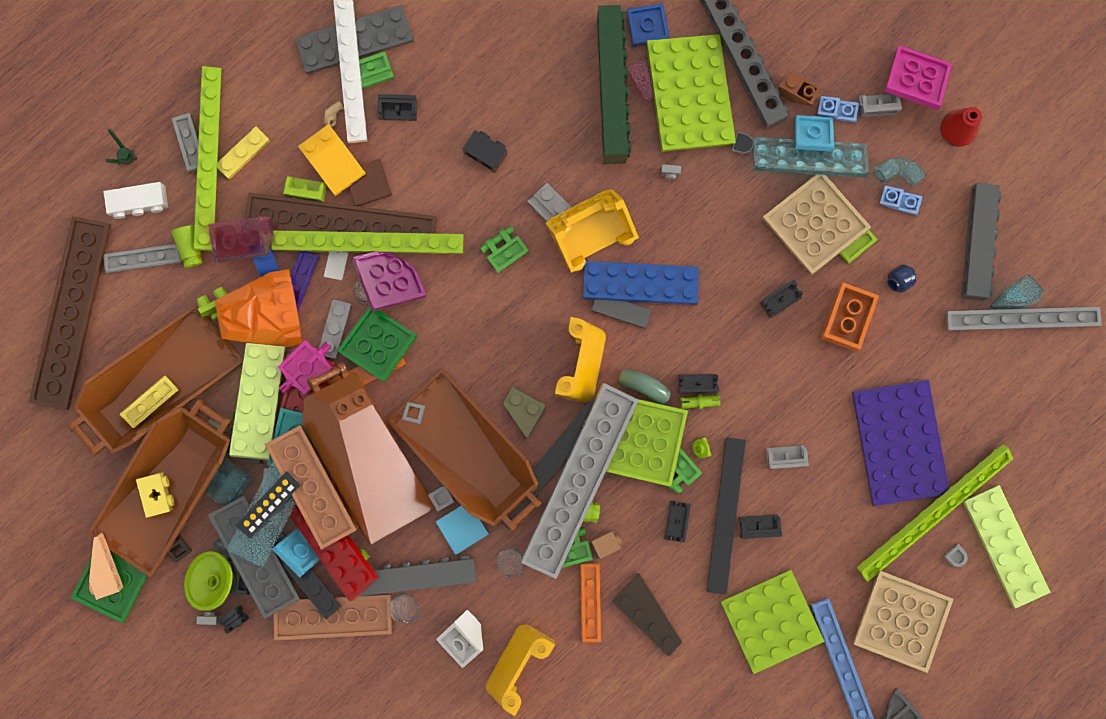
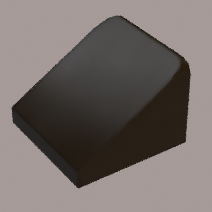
M179 534L167 554L177 563L192 550Z

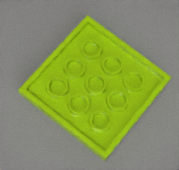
M639 400L606 472L671 487L688 411Z
M791 569L720 601L753 674L825 642Z

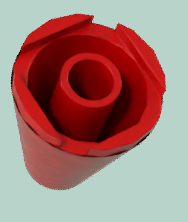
M968 107L949 112L941 122L943 139L955 147H963L972 143L979 132L982 120L981 111L976 107Z

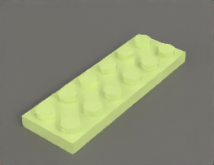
M246 343L229 453L230 457L270 460V453L265 444L273 440L280 392L279 387L282 378V371L278 366L284 361L286 350L284 346Z
M1000 485L964 500L963 503L1012 607L1016 609L1051 593Z

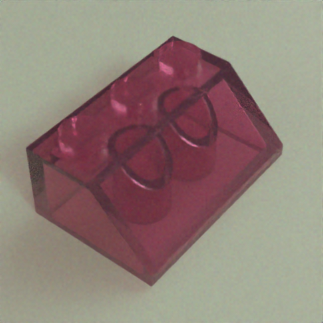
M271 216L208 224L215 263L267 256L274 236Z

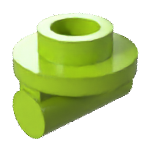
M706 437L698 439L693 443V452L698 458L712 456Z

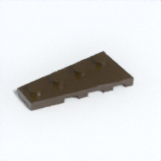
M638 573L612 602L658 647L670 656L682 641Z

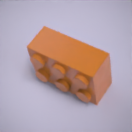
M844 282L841 283L836 290L819 339L854 352L859 351L879 295Z

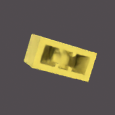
M164 472L136 479L146 518L173 510L175 502L172 494L169 495V479L167 475L164 476ZM156 491L160 492L161 495L157 497L153 496V493Z

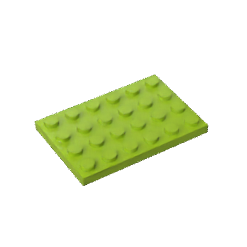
M720 34L647 40L646 49L661 152L734 145L736 139Z

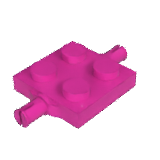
M307 340L303 341L278 366L287 379L279 389L285 394L291 386H294L304 395L308 394L311 389L307 379L317 377L333 369L324 356L332 348L331 345L325 342L319 349H316Z

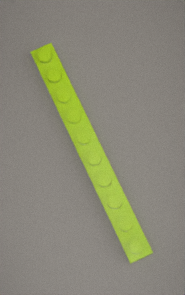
M202 66L193 246V250L213 251L221 88V68Z
M272 231L271 250L463 254L464 235Z
M1002 444L999 448L995 449L992 454L964 475L960 481L951 486L947 492L937 498L934 503L923 510L915 519L906 524L902 530L857 567L862 578L869 582L878 574L879 570L882 571L1012 461L1013 457L1009 448Z

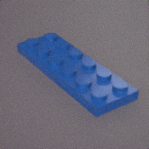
M586 261L584 266L583 299L697 305L699 267Z

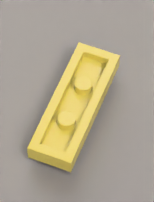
M257 127L253 128L217 163V168L230 180L270 140Z
M164 375L120 412V415L132 428H135L176 393L178 388Z

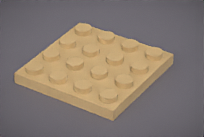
M822 170L762 218L811 276L871 228Z
M879 570L852 644L928 673L954 599Z

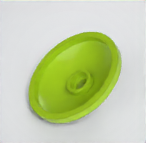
M208 551L200 554L192 561L184 581L185 595L191 606L198 610L210 611L225 601L232 585V569L227 558L218 552Z

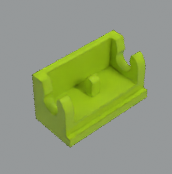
M287 176L283 194L288 198L324 202L327 184L325 182Z

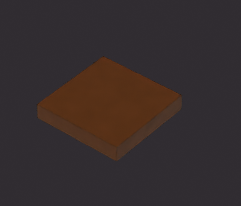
M380 159L360 165L366 174L349 186L355 206H361L392 195Z

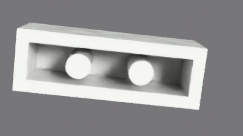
M161 182L103 191L106 213L114 219L125 218V215L129 214L140 216L147 211L158 213L168 208L166 187Z

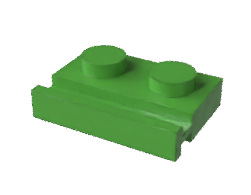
M385 52L359 60L362 90L395 79Z

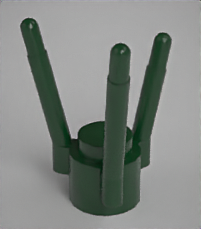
M108 129V132L120 149L117 151V160L105 159V162L129 165L134 160H137L138 158L135 156L134 150L126 148L112 129Z

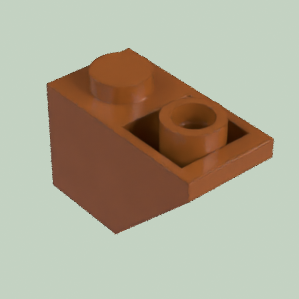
M788 70L778 90L780 96L791 102L812 106L821 88Z

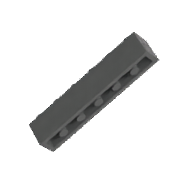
M976 183L971 187L961 298L986 300L992 295L993 285L991 284V277L994 276L995 267L992 265L993 258L996 256L994 243L998 236L996 221L999 220L1000 211L998 210V203L1001 200L1000 185Z
M470 555L458 556L459 560L451 561V557L440 558L438 563H431V560L420 561V565L413 566L412 562L400 563L401 567L393 568V564L381 565V569L374 570L378 579L359 596L476 583L475 558L470 559Z

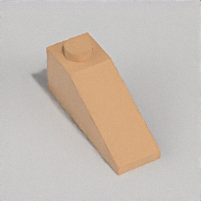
M103 533L98 534L93 540L89 590L96 600L117 593L123 588Z

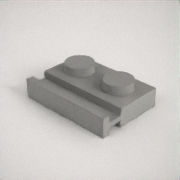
M548 183L527 201L546 222L550 218L571 208Z

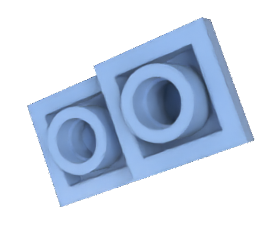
M821 96L818 115L833 117L834 120L856 123L859 103L840 101V98Z
M885 186L880 204L917 216L923 196L906 193L903 189Z

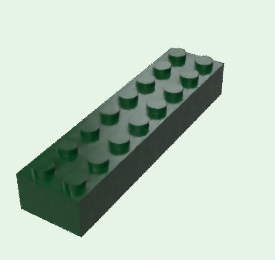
M621 5L598 6L597 12L603 164L626 163L627 157H630L631 141H627L630 134V122H626L628 121L629 104H625L628 97V85H625L627 83L628 70L627 67H624L627 60V50L625 48L626 30H622L625 23V11H621Z

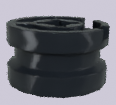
M242 605L218 620L219 624L225 627L224 631L226 634L250 618L248 614L243 612L244 608Z

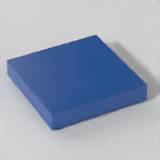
M663 3L626 9L633 47L646 45L647 40L670 39Z

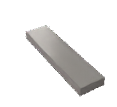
M176 244L103 255L105 273L107 274L182 263Z

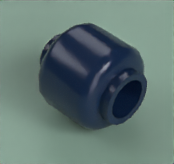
M902 264L890 271L887 280L889 288L899 293L910 289L916 283L915 270Z

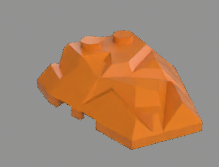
M289 269L269 272L215 300L222 339L284 347L297 346L302 343Z

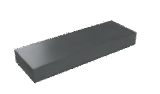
M595 300L591 311L646 329L652 310L626 301Z

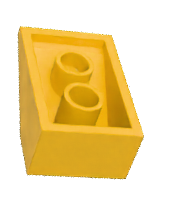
M329 124L298 146L335 196L366 174Z

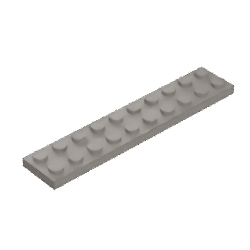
M602 383L520 563L557 579L639 401L638 399Z

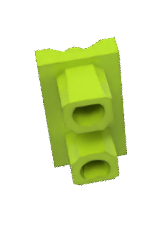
M223 287L213 291L216 299L227 295ZM206 295L197 299L198 310L202 318L208 315L211 316L212 320L218 318L215 301L210 303Z

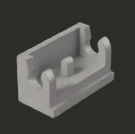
M892 94L861 95L858 97L860 117L897 115L902 110L900 97Z
M805 445L765 448L767 469L809 466L807 447Z

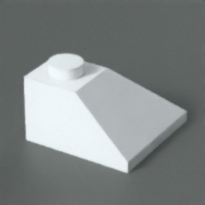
M468 610L436 639L462 668L483 650L481 624Z

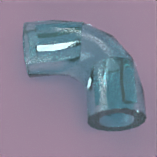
M903 157L888 159L874 168L876 177L882 183L888 182L895 176H901L914 187L927 176L926 172L917 163Z

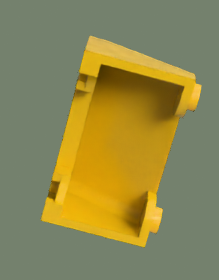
M612 189L605 190L550 218L546 222L548 230L571 273L581 270L586 263L585 258L615 242L630 245L639 238L624 200Z
M571 317L568 332L576 339V344H581L575 376H564L558 380L555 397L588 403L595 394L606 335L602 329L582 319Z
M527 624L520 625L516 629L486 683L487 693L504 710L514 716L517 714L521 706V698L516 693L517 686L514 685L531 655L539 659L549 656L555 646V640Z

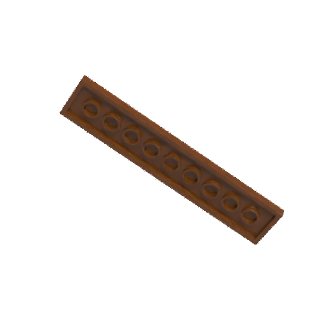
M248 193L243 230L264 234H272V231L435 234L437 216Z
M74 216L71 218L29 399L30 403L66 410L70 408L104 260L103 255L106 251L111 224Z

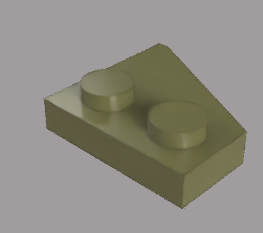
M514 387L511 388L503 402V405L525 437L528 438L546 405Z

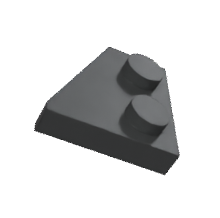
M897 688L893 690L883 719H923Z

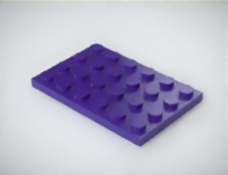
M929 380L852 392L872 506L940 496L947 492L949 486Z

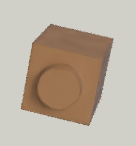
M613 531L591 541L599 559L620 550V544H622L618 533L614 534Z

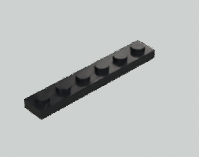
M271 518L261 527L272 549L286 538ZM276 554L279 562L325 619H328L342 607L311 568L299 577Z

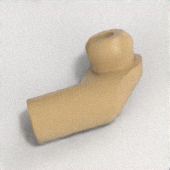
M340 101L325 110V125L335 126L337 113L344 109Z

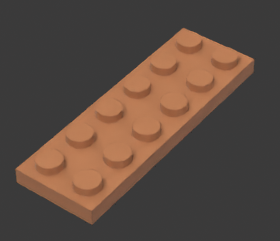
M301 425L265 444L281 476L287 471L300 484L292 496L320 549L357 530Z
M391 594L358 596L351 602L346 597H335L342 607L328 619L323 617L310 599H299L273 614L274 641L393 634Z

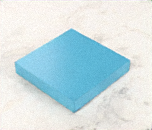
M795 115V149L833 152V117Z
M462 506L436 521L455 555L489 535L481 520L470 515Z
M298 528L272 549L299 577L320 561Z

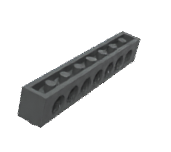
M700 0L716 34H720L721 44L764 129L767 130L784 122L788 117V108L785 103L782 104L779 98L780 92L777 87L773 86L771 74L768 70H765L761 55L756 53L754 49L755 43L751 37H748L746 25L738 17L737 7L732 5L730 0ZM721 4L725 9L719 10L716 5ZM724 21H731L733 25L727 26ZM738 37L741 39V42L736 43L732 38ZM740 54H748L749 59H743ZM749 70H756L758 75H751ZM757 87H765L766 92H760ZM766 103H772L774 109L767 108Z

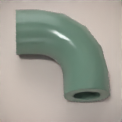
M625 369L620 374L619 382L622 387L640 392L657 404L662 405L670 398V390L649 375L630 369Z

